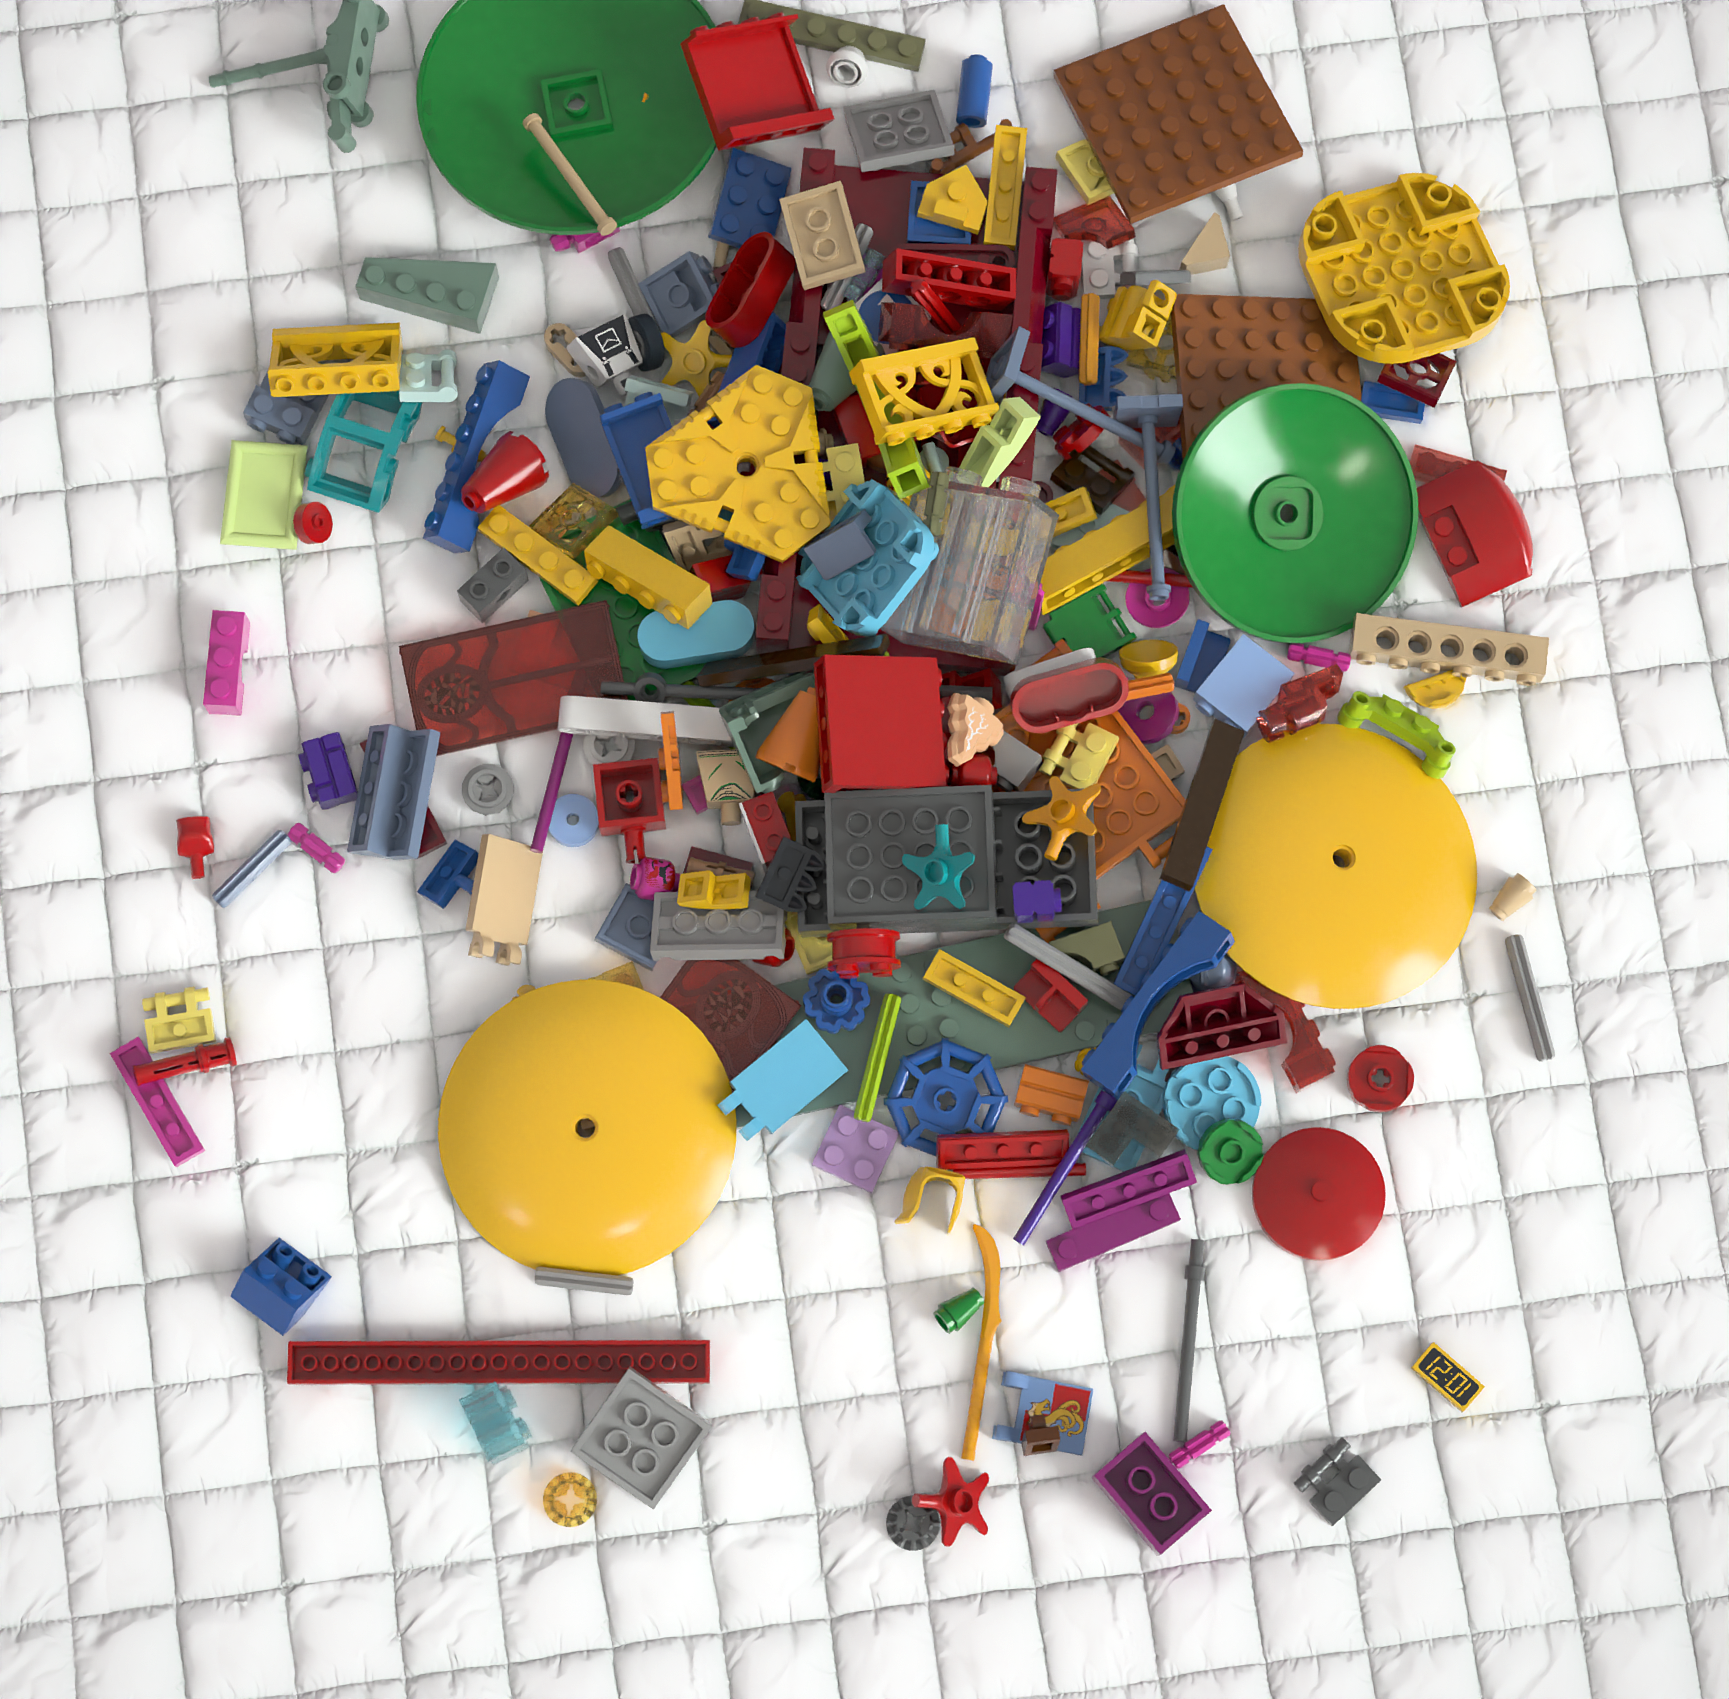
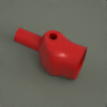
M193 816L177 819L178 855L190 858L192 879L204 878L203 857L214 852L210 817Z

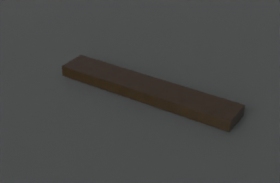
M887 634L706 662L697 675L700 687L814 670V663L823 655L883 656L890 645Z
M1216 718L1212 722L1159 879L1188 892L1193 888L1245 731Z

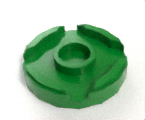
M1226 1118L1217 1121L1205 1130L1199 1140L1197 1155L1200 1166L1207 1176L1220 1184L1229 1185L1246 1182L1262 1164L1264 1155L1262 1153L1263 1142L1256 1129L1241 1119Z

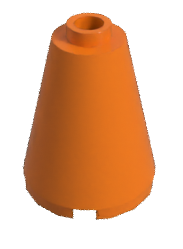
M808 687L807 692L802 690L798 692L757 750L755 758L812 782L816 781L819 774L820 752L815 688Z

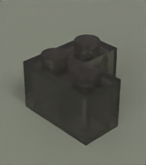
M1124 1091L1085 1148L1112 1167L1131 1140L1157 1158H1160L1180 1129Z

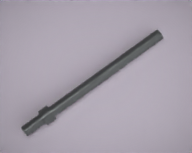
M1191 1239L1189 1265H1185L1184 1279L1187 1280L1173 1438L1174 1441L1187 1442L1201 1281H1204L1205 1267H1202L1204 1240Z

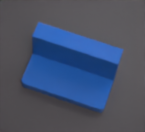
M1198 619L1174 686L1196 693L1226 656L1231 642L1230 638L1208 631L1210 623Z

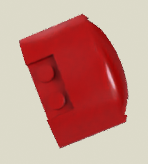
M1479 460L1416 488L1418 495V517L1461 608L1531 577L1533 568H1531L1533 544L1523 510L1505 482L1493 471L1483 466L1484 464Z

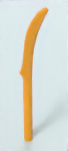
M973 1224V1230L979 1243L985 1270V1303L961 1459L969 1461L975 1460L992 1341L996 1328L1002 1322L999 1313L1001 1269L999 1252L993 1237L986 1229L976 1224Z

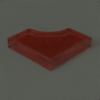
M1110 195L1090 205L1085 203L1059 214L1053 219V226L1062 238L1081 241L1090 240L1100 243L1106 249L1136 237L1133 226Z

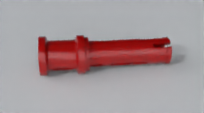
M227 1037L220 1043L205 1047L203 1044H199L197 1047H194L192 1052L166 1057L137 1066L133 1065L132 1068L136 1084L141 1086V1084L171 1078L199 1070L200 1073H208L211 1068L230 1064L231 1067L236 1066L237 1061L231 1038Z

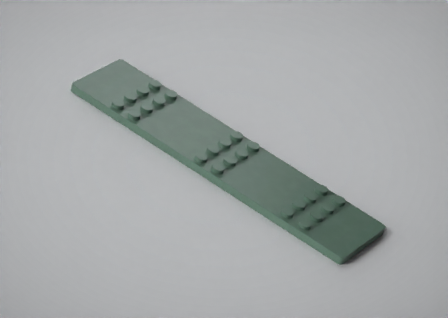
M1152 900L1098 912V925L1112 922L1124 957L1127 955ZM1095 926L1068 927L1054 938L1057 940ZM1177 927L1169 944H1174L1179 938ZM1035 928L1026 929L1030 933L1042 939L1038 932L1035 930ZM1004 933L897 957L896 959L901 961V967L892 970V976L873 977L872 973H859L857 982L861 981L867 984L870 1004L863 1009L865 1013L864 1021L858 1024L852 1031H847L841 1027L838 1033L831 1034L816 1027V1018L806 1016L803 995L810 991L808 980L811 977L774 985L802 1005L775 1044L807 1019L848 1069L845 1074L794 1116L857 1102L883 997L886 993L901 997V1003L877 1097L888 1095L901 1062L899 1059L902 1055L908 1056L940 1042L941 1038H948L953 1043L981 1054L988 1053L992 1057L990 1061L994 1070L1082 1051L1086 1048L1098 1047L1103 1040L1102 1034L1111 1022L1116 1023L1122 1012L1062 975L1088 1000V1005L1061 1033L1056 1031L1025 1000L1008 1028L923 980L926 971L940 949L1014 990V985L1031 969V964L1037 958L1004 938ZM1119 970L1101 977L1114 983ZM1190 978L1171 989L1155 1006L1145 1023L1141 1037L1159 1033L1179 996L1193 993ZM760 988L761 1006L754 1021V1037L758 1043H764L768 1041L779 1026L780 1017L777 1006L764 988ZM732 995L727 997V1002L732 1001ZM833 996L830 1002L840 1004L843 1000L839 996ZM746 997L745 1001L752 1004V999ZM697 1003L676 1007L690 1020L696 1019ZM706 1003L705 1007L710 1010L711 1006ZM720 1007L718 1011L728 1017L726 1009ZM744 1007V1011L749 1014L750 1010ZM716 1010L713 1016L723 1026L724 1022ZM732 1010L731 1016L736 1015L738 1010ZM730 1018L728 1020L726 1031H729L730 1028ZM705 1019L708 1026L714 1023L712 1019ZM735 1021L732 1024L738 1027L741 1023ZM748 1030L736 1038L725 1041L733 1066L740 1073L750 1066L761 1050L752 1047L749 1043ZM710 1042V1044L713 1046V1048H714V1050L716 1051V1053H717L719 1059H720L721 1062H722L721 1056H720V1054H719L717 1048L715 1047V1045H714L712 1042ZM938 1056L917 1067L924 1074L933 1068L942 1066L941 1058ZM950 1056L949 1066L968 1072L973 1065ZM911 1073L904 1091L915 1089L918 1078ZM741 1103L735 1108L737 1129H741L753 1117Z

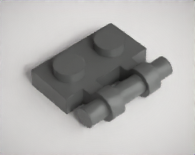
M1343 1437L1334 1445L1329 1444L1323 1450L1324 1454L1312 1466L1307 1465L1301 1470L1302 1475L1293 1483L1301 1493L1310 1485L1317 1490V1493L1309 1500V1503L1331 1526H1334L1382 1480L1359 1455H1356L1349 1463L1343 1458L1342 1455L1351 1448L1350 1444ZM1334 1465L1340 1472L1326 1484L1320 1476Z

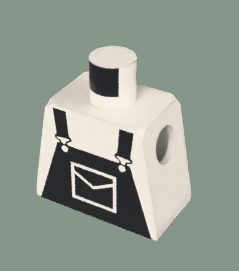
M625 314L576 337L566 347L569 354L595 387L600 388L613 381L621 397L627 395V391H624L627 378L631 376L630 373L642 364L639 348Z

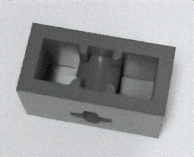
M503 547L457 590L460 602L483 623L529 581L527 571Z

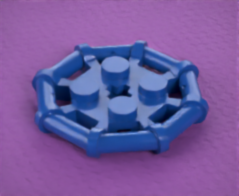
M941 1038L940 1042L908 1056L902 1055L899 1059L901 1062L887 1098H883V1103L887 1106L902 1141L900 1143L905 1148L909 1146L936 1157V1142L920 1137L924 1129L941 1135L955 1134V1132L970 1128L973 1133L994 1132L1003 1107L1008 1102V1095H1005L990 1061L992 1057L988 1053L981 1054L953 1043L948 1038ZM938 1056L941 1058L942 1066L933 1068L924 1074L917 1067ZM950 1056L973 1065L968 1072L949 1066ZM980 1072L990 1094L980 1096L973 1080ZM911 1073L918 1078L912 1097H904L902 1093ZM946 1091L952 1093L951 1098L955 1100L954 1106L948 1105L945 1110L941 1109V1102L937 1100L939 1094L944 1095ZM981 1104L990 1105L982 1127L974 1122ZM912 1105L919 1123L912 1129L902 1107Z

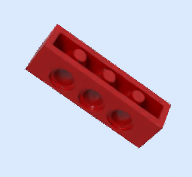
M896 248L883 261L882 292L912 296L911 283L923 279L942 302L1002 311L1016 299V268Z

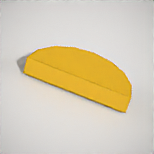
M1453 670L1405 685L1404 690L1409 698L1420 706L1431 709L1443 708L1458 699L1464 690L1467 678L1462 677V673L1460 677L1453 676Z

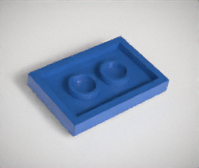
M733 148L728 158L708 238L740 248L747 239L760 232H768L775 237L782 210L779 199L785 197L792 168Z

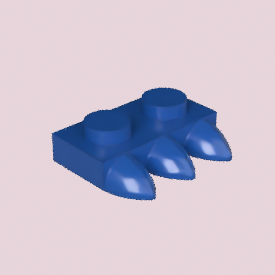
M1113 346L1098 347L1097 383L1090 386L1079 383V402L1083 404L1090 403L1092 407L1101 405L1106 411H1112V407L1116 404L1117 396H1127L1121 390L1113 388V386L1122 383L1128 377L1123 370L1114 367V365L1123 362L1129 356L1126 351Z

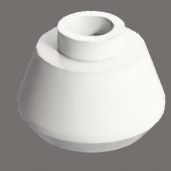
M844 46L829 56L826 63V71L830 79L836 84L843 87H856L865 81L868 75V66L864 54L858 48Z

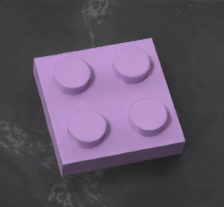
M839 1105L812 1162V1166L872 1193L899 1133L897 1130L873 1119L870 1122L856 1120L853 1110Z

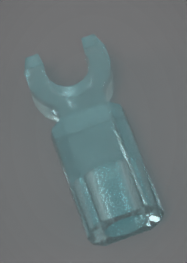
M867 247L862 256L866 272L852 276L854 279L843 295L846 297V301L853 300L854 303H857L864 296L866 288L872 287L883 267V261L886 259L885 256Z

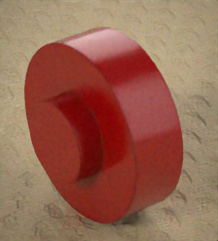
M320 502L303 503L294 513V530L302 542L311 545L328 540L332 533L333 521L328 508Z

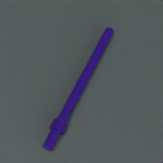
M1101 1090L1096 1097L1094 1109L1013 1237V1240L1024 1246L1107 1111L1111 1112L1118 1100L1107 1092Z

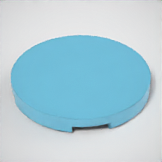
M1229 1056L1177 1067L1170 1075L1164 1088L1162 1099L1163 1113L1173 1135L1184 1145L1198 1151L1199 1140L1205 1130L1217 1121L1226 1118L1241 1119L1254 1127L1261 1106V1093L1255 1077L1243 1063Z

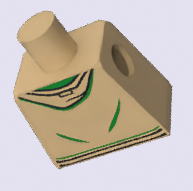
M736 749L696 751L697 764L708 809H721L722 825L735 826L741 824L739 803L755 798V790Z

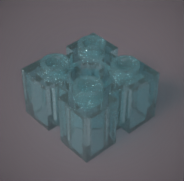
M495 1381L459 1399L489 1463L495 1465L530 1447L527 1439L531 1438L532 1434L522 1417L516 1419L513 1409L518 1407L510 1388L507 1386L502 1387Z

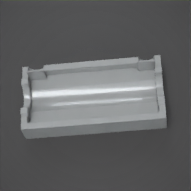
M757 891L749 892L748 908L742 909L683 907L677 904L678 892H655L650 944L653 961H659L662 957H669L673 960L764 959L766 956H775L778 959H784L787 911L756 898Z

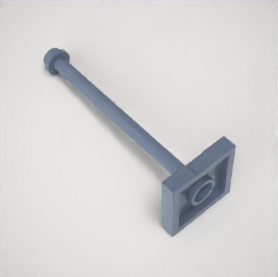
M1019 326L991 358L986 379L995 403L1015 383L1143 448L1142 433L1019 371L1030 331ZM1164 440L1162 444L1156 441L1158 463L1168 464L1171 461L1176 447L1172 446L1170 441Z
M1182 394L1117 396L1112 416L1113 419L1130 428H1142L1152 585L1146 589L1150 600L1153 601L1166 600L1171 592V586L1165 584L1155 427L1177 426L1183 408Z

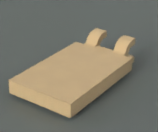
M492 834L482 835L465 929L466 931L473 932L468 956L483 958V956L493 957L494 942L500 943V948L495 963L510 966V963L521 964L522 951L519 946L527 945L543 853H534L530 851L531 846Z

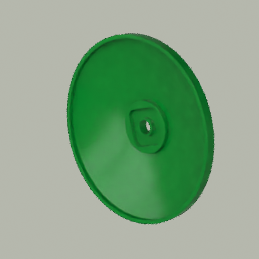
M1296 383L1265 387L1236 399L1220 410L1203 427L1189 447L1181 464L1173 494L1172 528L1175 547L1182 568L1195 592L1218 617L1229 625L1246 634L1274 642L1307 643L1328 639L1353 628V619L1356 613L1372 615L1392 594L1401 580L1414 549L1419 514L1416 482L1410 462L1396 435L1372 409L1361 401L1344 392L1316 384ZM1286 504L1291 506L1293 510V517L1288 522H1284L1280 517V510Z

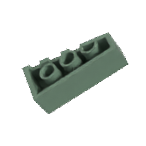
M365 257L355 287L360 300L480 334L499 279V273L496 263Z

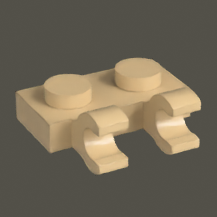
M680 520L663 525V534L677 565L690 572L693 564L732 555L731 551L724 546L725 539L724 536H721L723 533L713 529L712 533H709ZM716 538L709 546H706L704 539Z

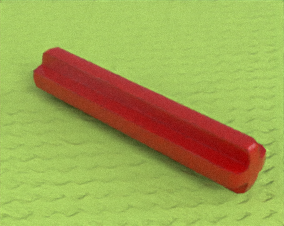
M923 279L912 282L910 285L912 289L911 295L949 341H954L956 338L960 339L963 335L961 325L927 282Z

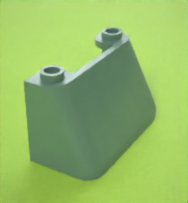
M814 670L791 674L737 698L719 709L723 723L756 793L761 791L769 793L781 786L780 782L784 779L783 773L787 771L755 758L761 744L800 690L807 692L808 687L815 688Z

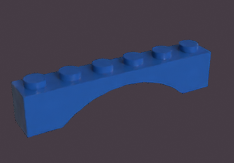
M500 360L484 363L478 370L475 390L465 406L467 412L464 421L456 431L455 439L457 441L454 450L445 463L446 472L443 481L435 491L436 501L433 510L425 520L424 527L426 530L423 539L454 554L470 552L480 521L478 513L469 510L463 504L461 489L475 471L479 452L490 431L508 412L521 405L530 379L529 375Z
M1200 911L1197 912L1194 918L1189 917L1180 929V937L1174 944L1170 943L1164 949L1160 957L1162 961L1155 970L1151 969L1146 973L1141 982L1142 988L1135 997L1130 996L1121 1009L1122 1015L1116 1023L1111 1022L1102 1034V1042L1096 1050L1091 1049L1082 1061L1083 1067L1081 1071L1086 1079L1117 1100L1137 1075L1139 1039L1145 1023L1155 1006L1171 989L1182 981L1200 972L1216 968L1235 942L1229 930Z

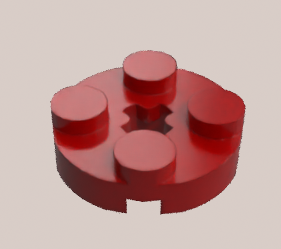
M1090 403L1085 404L1111 417V415L1101 405L1092 407ZM1075 415L1077 419L1068 427L1066 425L1061 427L1053 435L1052 439L1056 442L1054 449L1064 460L1072 458L1068 454L1074 449L1078 453L1085 450L1099 437L1104 428Z
M1375 1045L1365 1049L1354 1058L1347 1071V1087L1353 1101L1357 1105H1361L1373 1112H1388L1401 1106L1411 1094L1414 1086L1412 1066L1397 1049L1390 1046ZM1377 1070H1382L1383 1075L1389 1077V1083H1384L1382 1088L1377 1087L1376 1082L1371 1079V1076L1377 1074Z

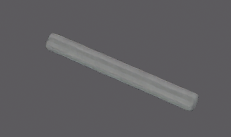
M1011 923L1005 931L1004 938L1117 1009L1121 1010L1126 1000L1132 996L1018 924Z

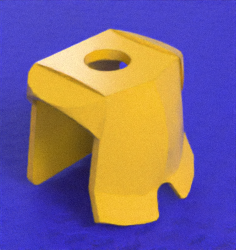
M919 1167L910 1178L905 1189L902 1213L896 1218L894 1223H909L919 1209L925 1184L930 1181H943L951 1185L956 1194L946 1234L949 1236L960 1212L965 1176L934 1167Z

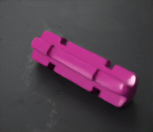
M1290 643L1287 652L1289 660L1296 662L1305 660L1304 663L1329 669L1333 666L1334 670L1343 672L1349 669L1351 655L1349 653L1338 652L1335 654L1334 650L1311 645L1304 647L1302 643Z
M296 823L288 832L292 842L296 845L300 843V848L320 864L324 862V867L331 873L336 874L341 870L346 861L343 856L336 851L332 853L333 848L313 832L311 834L307 833L309 829L303 824Z
M1219 1420L1210 1426V1430L1207 1431L1205 1429L1184 1443L1183 1448L1178 1447L1169 1453V1459L1177 1469H1180L1189 1463V1459H1195L1215 1446L1216 1441L1221 1442L1231 1434L1230 1430L1222 1420Z

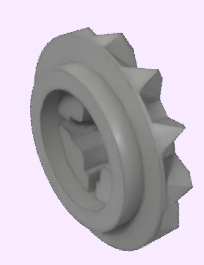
M482 764L474 767L467 773L462 783V796L467 806L473 812L485 816L495 813L499 814L506 806L510 805L514 794L512 778L505 769L494 764ZM495 781L493 788L499 797L487 795L486 798L482 799L483 791L477 783L489 786Z

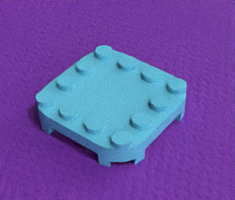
M871 479V481L864 482L858 486L851 484L843 491L849 500L830 523L831 525L828 529L865 509L872 520L863 530L876 548L875 554L831 579L824 580L805 552L804 548L808 545L806 544L798 553L803 556L800 567L801 575L796 577L800 586L808 589L835 619L832 623L850 633L864 637L877 634L878 630L890 618L939 552V547L934 542L930 529L902 499L899 500L896 492Z

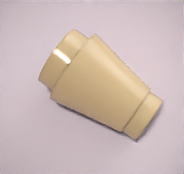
M1516 873L1513 878L1509 876L1488 909L1498 919L1504 921L1534 899L1532 895L1537 889L1525 877Z

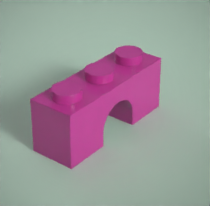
M212 610L203 705L209 714L242 716L244 695L242 659L244 653L248 654L250 621L245 612Z

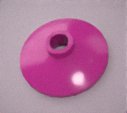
M1164 567V573L1179 574L1172 569ZM1151 568L1144 571L1151 572ZM1129 584L1125 596L1126 606L1131 617L1143 626L1149 628L1167 627L1177 622L1188 608L1190 593L1187 587L1171 586L1169 598L1162 605L1156 606L1153 604L1154 601L1150 600L1149 594H1147L1146 588L1150 585Z

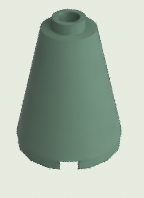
M830 331L809 383V387L812 388L814 406L818 411H832L857 390L855 385L852 384L849 370ZM879 342L876 346L879 355H886L883 346Z

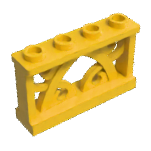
M400 323L273 329L272 349L268 367L271 396L287 397L399 391L401 358L403 354ZM352 359L348 363H318L322 360Z
M974 337L862 359L849 372L852 384L857 385L875 434L874 440L876 445L888 443L889 446H894L904 442L907 438L916 437L917 440L931 437L939 431L951 434L961 430L964 426L973 425L974 428H979L992 421L991 418L1000 408L998 403L994 401L976 352L979 348ZM961 363L964 366L968 380H961ZM940 368L942 370V375L940 377L948 378L943 379L937 377L934 374L933 369ZM916 372H921L930 383L939 387H946L943 398L935 410L924 407L905 395L915 383ZM896 376H903L906 380V385L901 389H898L897 386L902 382H898L895 378ZM873 381L885 395V397L881 400L879 399ZM959 388L968 389L974 393L978 404L977 407L967 409L963 406L962 400L970 402L972 399L967 393L958 392ZM892 402L896 405L891 410L890 416L899 414L903 419L902 423L892 424L887 421L884 413L886 404Z

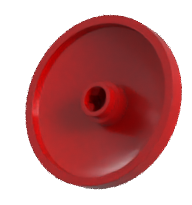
M1311 1127L1300 1129L1284 1136L1264 1154L1262 1164L1254 1174L1252 1204L1260 1227L1275 1245L1301 1259L1327 1261L1352 1253L1373 1235L1384 1212L1386 1200L1385 1183L1377 1161L1362 1143L1352 1136L1335 1129Z

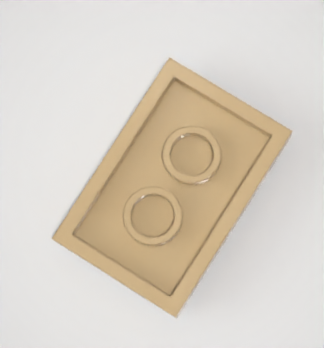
M841 181L779 199L804 290L866 272Z

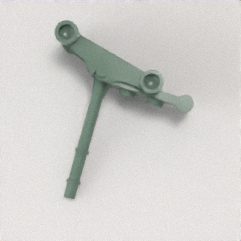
M343 0L338 17L327 27L326 34L328 37L324 48L262 64L256 63L253 66L232 71L225 70L223 73L209 76L210 86L212 88L224 85L230 86L232 83L254 78L261 79L266 75L313 64H327L328 73L325 74L323 88L330 97V102H327V112L332 125L328 129V136L341 152L350 153L357 144L356 139L352 136L351 123L359 128L366 127L372 122L374 117L372 108L365 100L376 33L386 29L389 24V16L384 8L376 5L373 0Z

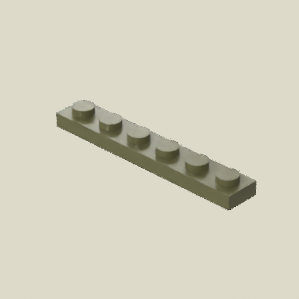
M744 0L738 24L751 17H759V20H764L780 12H783L784 16L797 14L799 18L789 25L795 44L829 52H835L844 46H853L864 54L865 60L919 72L926 45L925 38L760 0Z

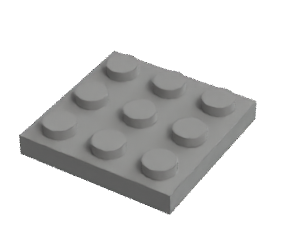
M935 90L843 107L844 118L861 172L878 171L882 168L909 165L914 162L935 158L941 159L954 155V144Z
M629 1367L570 1452L654 1510L713 1425L636 1370Z

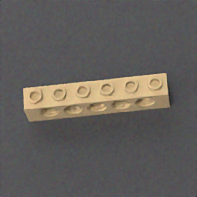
M1356 613L1353 619L1349 654L1351 659H1355L1356 663L1361 665H1375L1376 662L1386 663L1388 667L1393 669H1407L1408 666L1418 667L1420 671L1430 674L1439 673L1440 670H1453L1452 675L1460 677L1462 673V677L1465 678L1471 677L1473 674L1484 676L1485 680L1493 682L1512 679L1517 680V684L1524 686L1536 685L1546 675L1549 637ZM1379 637L1387 638L1391 642L1392 647L1383 649L1377 644L1376 639ZM1412 641L1419 642L1423 646L1424 652H1413L1409 648L1408 643ZM1447 645L1452 647L1456 656H1445L1441 652V646ZM1479 649L1484 651L1488 660H1477L1473 655V650ZM1505 654L1516 655L1519 659V665L1509 664L1505 659Z

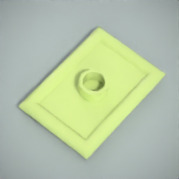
M231 440L220 544L297 550L298 536L294 530L293 517L296 509L302 504L307 445Z

